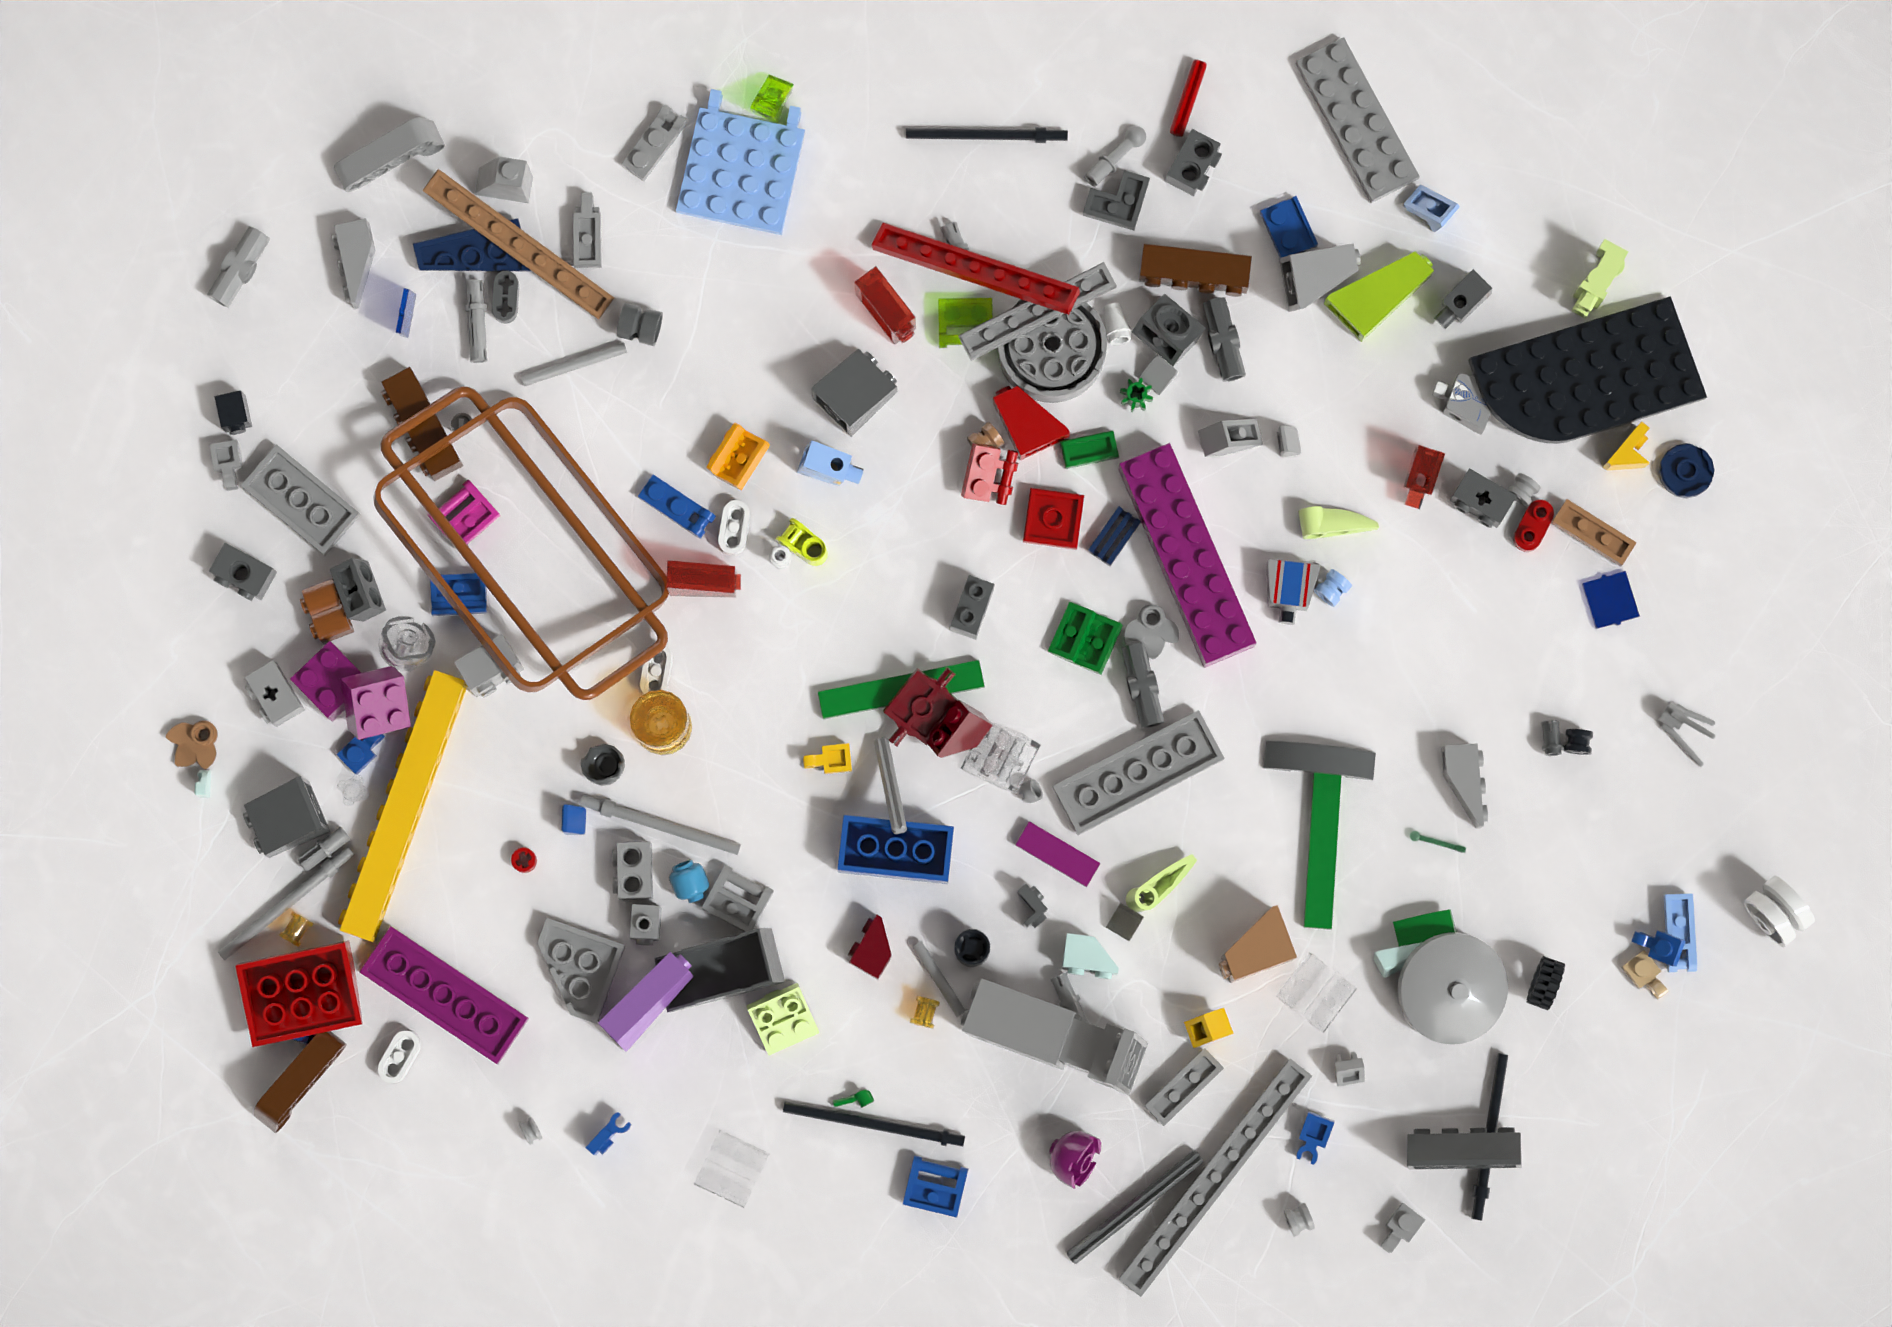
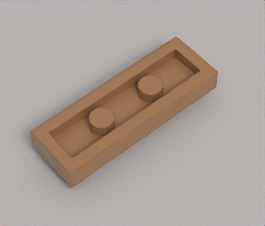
M1568 499L1565 500L1551 524L1620 567L1624 564L1637 543Z

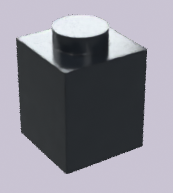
M241 390L214 396L220 426L226 433L229 432L230 435L246 432V428L252 427L246 395Z

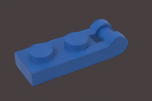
M654 474L638 495L640 500L699 539L705 534L704 529L707 524L712 523L716 518L712 512L700 506ZM694 513L700 516L695 524L689 521Z

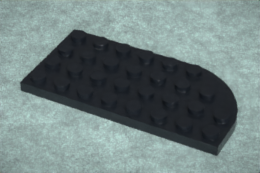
M1671 296L1468 359L1481 397L1491 411V414L1514 433L1543 443L1559 444L1570 442L1707 398Z

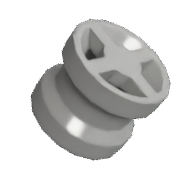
M1518 473L1515 477V484L1509 486L1507 490L1517 495L1515 498L1516 502L1529 506L1532 502L1531 497L1533 494L1538 493L1541 487L1529 476Z
M1305 1203L1299 1204L1297 1209L1284 1210L1287 1223L1294 1237L1299 1235L1302 1230L1315 1229L1311 1214Z

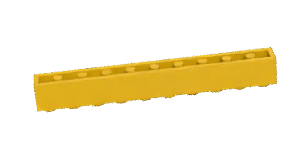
M434 670L432 676L428 675L423 687V690L426 691L423 702L419 701L415 708L414 716L417 719L414 727H409L404 740L407 743L405 752H400L396 760L395 768L398 771L395 779L391 778L387 785L386 794L389 796L386 804H381L378 810L376 820L379 823L376 831L372 830L368 837L367 846L370 848L367 856L362 857L359 862L357 872L360 875L357 884L352 883L349 889L348 898L351 900L347 910L343 909L340 914L338 924L341 927L339 931L373 943L376 941L468 687L463 679Z

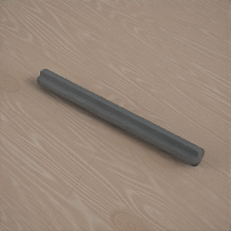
M1192 1151L1067 1252L1069 1259L1074 1264L1080 1262L1203 1163V1158L1197 1151Z

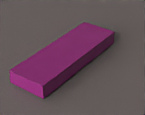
M1030 821L1015 845L1086 888L1101 864Z

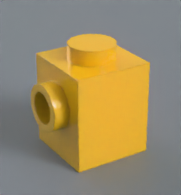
M1224 1008L1184 1022L1193 1048L1234 1034Z

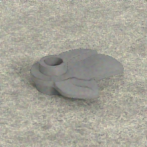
M1154 604L1144 606L1140 610L1138 618L1127 625L1124 634L1126 646L1144 642L1148 657L1151 659H1156L1161 654L1165 642L1176 643L1179 640V630L1175 622L1167 619L1163 609ZM1154 614L1157 617V621L1149 623L1146 619L1147 615Z

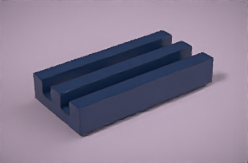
M1118 506L1088 549V552L1108 566H1111L1140 525L1141 520L1136 519L1132 514ZM1122 516L1123 520L1102 550L1098 552L1096 550L1117 518ZM1128 521L1131 522L1132 526L1108 559L1105 554Z

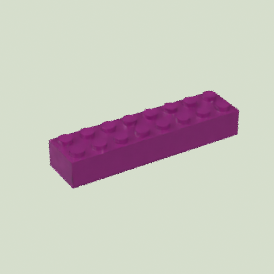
M1165 444L1119 463V473L1141 520V524L1203 667L1206 668L1254 648L1257 642L1171 444Z

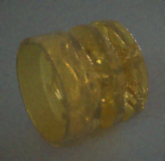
M664 690L649 691L639 697L632 706L630 713L631 729L642 747L650 753L658 755L674 754L689 741L692 732L691 717L681 699L672 692ZM666 720L668 728L662 727L660 730L657 723H663Z

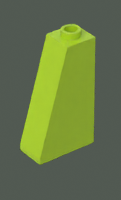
M1415 251L1331 293L1326 297L1324 305L1362 342L1432 276L1434 272L1433 264L1425 255H1419Z

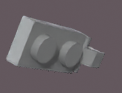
M592 192L581 193V207H575V213H573L574 268H602L601 213L599 207H594Z

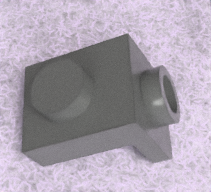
M1025 884L1017 893L1032 909L1034 914L1023 925L1026 929L1030 925L1036 928L1047 918L1044 913L1047 912L1048 908L1042 903L1044 896L1034 885L1029 888Z

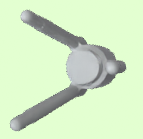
M1670 702L1659 718L1664 723L1662 729L1674 738L1698 766L1702 767L1704 765L1703 762L1673 728L1675 727L1679 730L1682 724L1685 723L1700 733L1714 739V733L1687 717L1689 716L1711 726L1715 725V721L1688 710L1680 704L1675 705Z

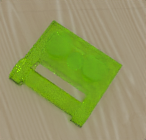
M939 298V348H947V345H962L958 338L960 334L947 335V327H976L992 319V298Z

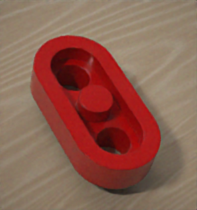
M1535 500L1527 507L1513 536L1514 544L1520 551H1534L1542 542L1554 518V509L1549 502ZM1543 509L1545 517H1538L1536 510ZM1524 533H1531L1533 540L1526 541Z

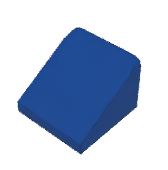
M573 805L562 806L561 831L565 835H584L586 830V809Z

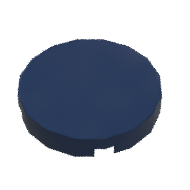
M1688 443L1676 445L1667 451L1659 466L1660 481L1665 489L1676 497L1686 499L1697 497L1706 491L1712 482L1715 471L1709 454L1701 447L1699 448Z

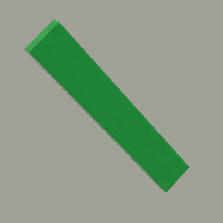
M979 660L922 671L927 676L937 680L946 667L952 670L956 675L946 685L951 694L985 688ZM913 673L819 691L818 696L823 720L886 707Z
M1313 773L1303 928L1332 929L1342 778L1339 775Z

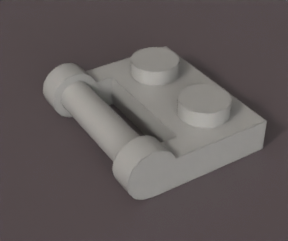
M725 865L706 898L702 909L745 932L751 931L755 928L774 890L769 887L763 888L733 872V868ZM726 881L760 898L757 905L724 889L723 886Z

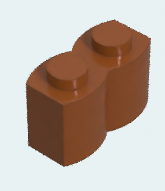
M333 579L302 590L304 598L300 599V603L304 613H310L313 623L309 624L314 639L319 638L325 644L354 632L351 620L346 616Z

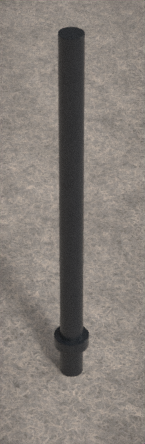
M786 1101L783 1107L784 1113L941 1142V1146H947V1144L964 1146L965 1136L949 1133L947 1129H944V1131L932 1130Z

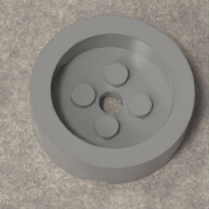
M1020 299L1015 306L1025 302V300ZM1085 303L1071 310L1069 315L1063 314L998 347L1000 367L1004 376L1013 387L1018 386L1036 401L1058 403L1071 400L1088 390L1100 375L1107 350L1106 330L1097 311L1088 303ZM1050 337H1055L1060 342V347L1053 352L1044 345L1046 339Z

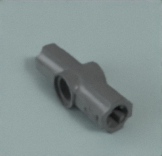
M1217 297L1203 302L1202 306L1209 328L1208 339L1212 353L1216 355L1222 381L1230 382L1245 377L1246 373L1239 351L1240 340L1236 326L1232 325L1225 297Z
M1144 642L1121 648L1128 674L1126 677L1131 699L1135 702L1141 728H1149L1164 723L1157 695L1159 694L1158 684L1154 671H1151Z

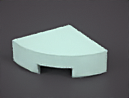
M200 770L197 774L199 782L195 783L194 794L200 798H210L211 770Z

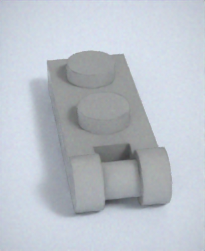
M666 104L660 109L657 117L622 162V167L642 181L647 179L688 122L682 115L677 116L672 112L673 109ZM666 121L673 125L669 132L662 127Z

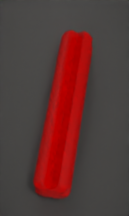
M1194 60L1170 128V133L1174 136L1182 137L1184 135L1207 67V63Z

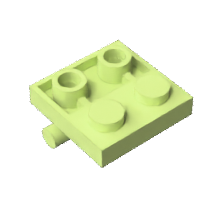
M798 983L782 990L777 989L764 995V998L746 1005L768 1055L819 1033Z

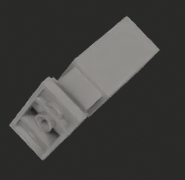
M981 978L979 984L975 983L970 999H973L970 1010H965L961 1019L963 1032L971 1037L1064 1070L1065 1065L1087 1072V1077L1094 1082L1130 1095L1148 1045L1136 1032L1125 1028L1123 1030L1110 1024H1106L1105 1029L1083 1022L1082 1017L1074 1011Z

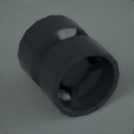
M977 929L963 931L955 941L954 953L957 960L967 967L982 965L990 954L988 937Z

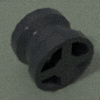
M1566 729L1565 735L1568 740L1564 746V752L1591 755L1592 748L1589 744L1593 738V732L1583 729Z

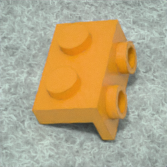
M734 423L725 433L724 439L716 452L710 457L706 468L718 479L742 491L770 444L766 440L746 431L741 425Z

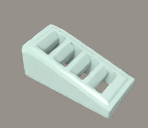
M1421 943L1374 952L1373 960L1383 978L1402 970L1408 956Z

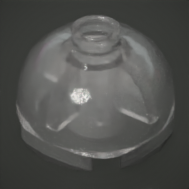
M398 616L390 619L382 629L378 643L383 660L386 664L395 667L399 671H413L422 667L431 657L436 643L431 629L424 623H422V626L415 623V618L409 616Z

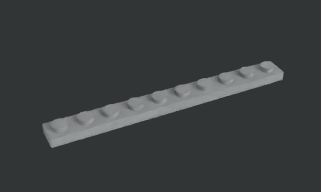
M1291 1058L1287 1061L1120 1276L1119 1280L1140 1297L1145 1293L1312 1077L1310 1073Z

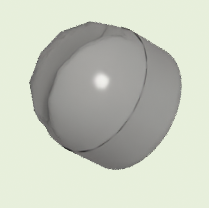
M466 413L456 414L451 421L452 431L454 432L459 428V419H464V425L472 420L471 416Z
M1034 779L1023 783L1020 787L1019 794L1023 793L1024 798L1022 801L1026 803H1034L1043 797L1042 789Z

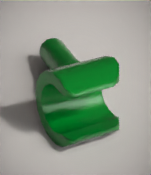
M862 1090L849 1097L833 1100L834 1107L858 1101L860 1107L863 1108L874 1102V1098L869 1090Z

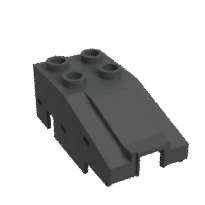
M758 928L740 933L738 936L725 937L672 953L676 958L681 954L691 964L688 970L693 977L669 1003L666 1009L667 1012H674L784 983L785 979L772 928ZM666 955L654 958L655 965H657Z

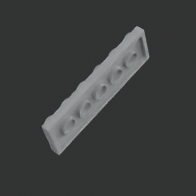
M1344 37L1296 61L1298 70L1371 203L1420 178Z
M1198 710L1052 787L1077 835H1080L1221 762L1225 758Z

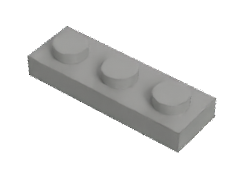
M1204 1048L1145 1105L1146 1109L1165 1126L1224 1067Z

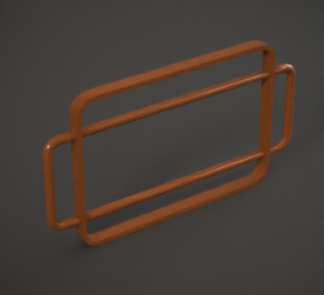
M458 387L394 427L383 436L380 443L381 452L394 471L383 477L377 484L373 496L377 512L501 670L519 690L538 692L559 679L575 698L591 700L655 657L666 647L668 633L664 625L654 614L665 603L670 592V582L666 574L527 401L518 397H508L490 407L475 389ZM459 398H469L481 412L480 415L405 464L402 463L392 450L391 445L393 441ZM505 409H517L528 418L659 583L662 595L658 600L649 606L645 603L497 416L498 413ZM486 421L489 422L639 612L564 665L559 662L410 473L411 470ZM399 478L403 480L552 669L553 673L538 682L524 680L517 673L384 504L381 498V491ZM645 619L656 633L657 641L589 689L579 687L568 672Z

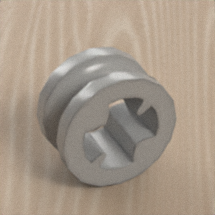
M529 1117L526 1123H519L529 1145L533 1144L535 1139H543L532 1117Z

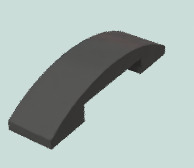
M1266 741L1263 769L1293 770L1373 780L1376 753L1320 744Z

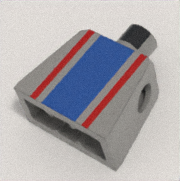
M1268 559L1266 563L1268 606L1280 608L1278 623L1294 625L1296 610L1307 611L1320 565Z

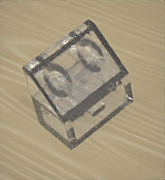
M991 722L993 726L979 745L969 750L961 769L999 788L1017 794L1041 745L1019 731Z

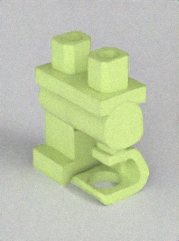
M1606 239L1603 240L1596 252V256L1600 257L1601 260L1575 291L1573 297L1577 301L1571 310L1572 312L1586 318L1592 308L1597 310L1607 295L1605 291L1613 279L1618 277L1624 270V259L1628 251Z

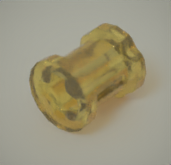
M292 911L290 914L291 920L285 930L279 933V936L300 947L302 937L314 923Z
M917 996L916 1001L918 1003L914 1018L910 1019L909 1023L934 1029L932 1022L936 1007L940 1005V1002Z

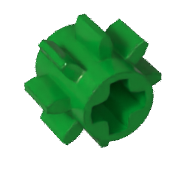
M1142 378L1135 383L1128 379V389H1120V393L1126 395L1121 404L1125 405L1128 403L1131 406L1130 410L1132 413L1138 407L1145 411V401H1153V397L1147 395L1152 386L1148 385L1145 387L1142 384ZM1133 390L1136 393L1142 392L1141 400H1138L1137 397L1131 398Z

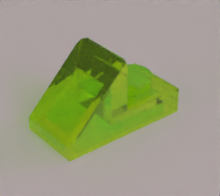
M769 74L751 104L750 109L753 114L779 123L783 107L792 93L794 84Z

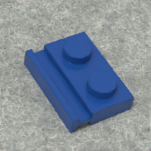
M1297 196L1260 210V215L1280 258L1303 253L1308 249L1318 246V242Z
M476 573L441 575L471 614L488 613L487 587ZM430 579L431 615H458Z

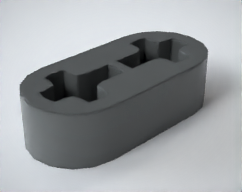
M506 270L501 271L495 276L492 312L497 321L507 324L514 321L518 314L519 281L514 273ZM505 278H509L510 282L514 283L508 287V294H504L503 286L499 285L500 282L505 281ZM504 300H507L509 309H512V312H507L506 317H502L501 312L498 311V309L503 308Z

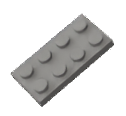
M277 444L241 485L324 556L361 515Z

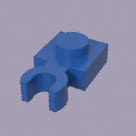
M1308 1111L1299 1139L1306 1141V1143L1299 1147L1297 1159L1300 1160L1302 1153L1309 1151L1313 1155L1310 1164L1314 1165L1318 1159L1316 1148L1317 1146L1326 1147L1335 1123L1334 1120Z

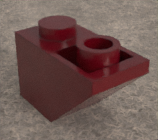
M958 699L955 705L948 711L947 716L939 727L931 734L927 745L940 758L976 748L993 725L982 712Z
M877 914L874 919L868 918L861 931L865 933L860 943L855 941L847 956L851 957L849 964L879 980L891 960L892 954L882 917Z

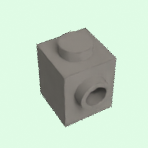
M632 904L630 938L636 939L637 945H652L653 941H659L662 911L660 906Z

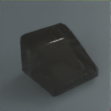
M1120 903L1106 928L1125 940L1130 941L1144 916Z

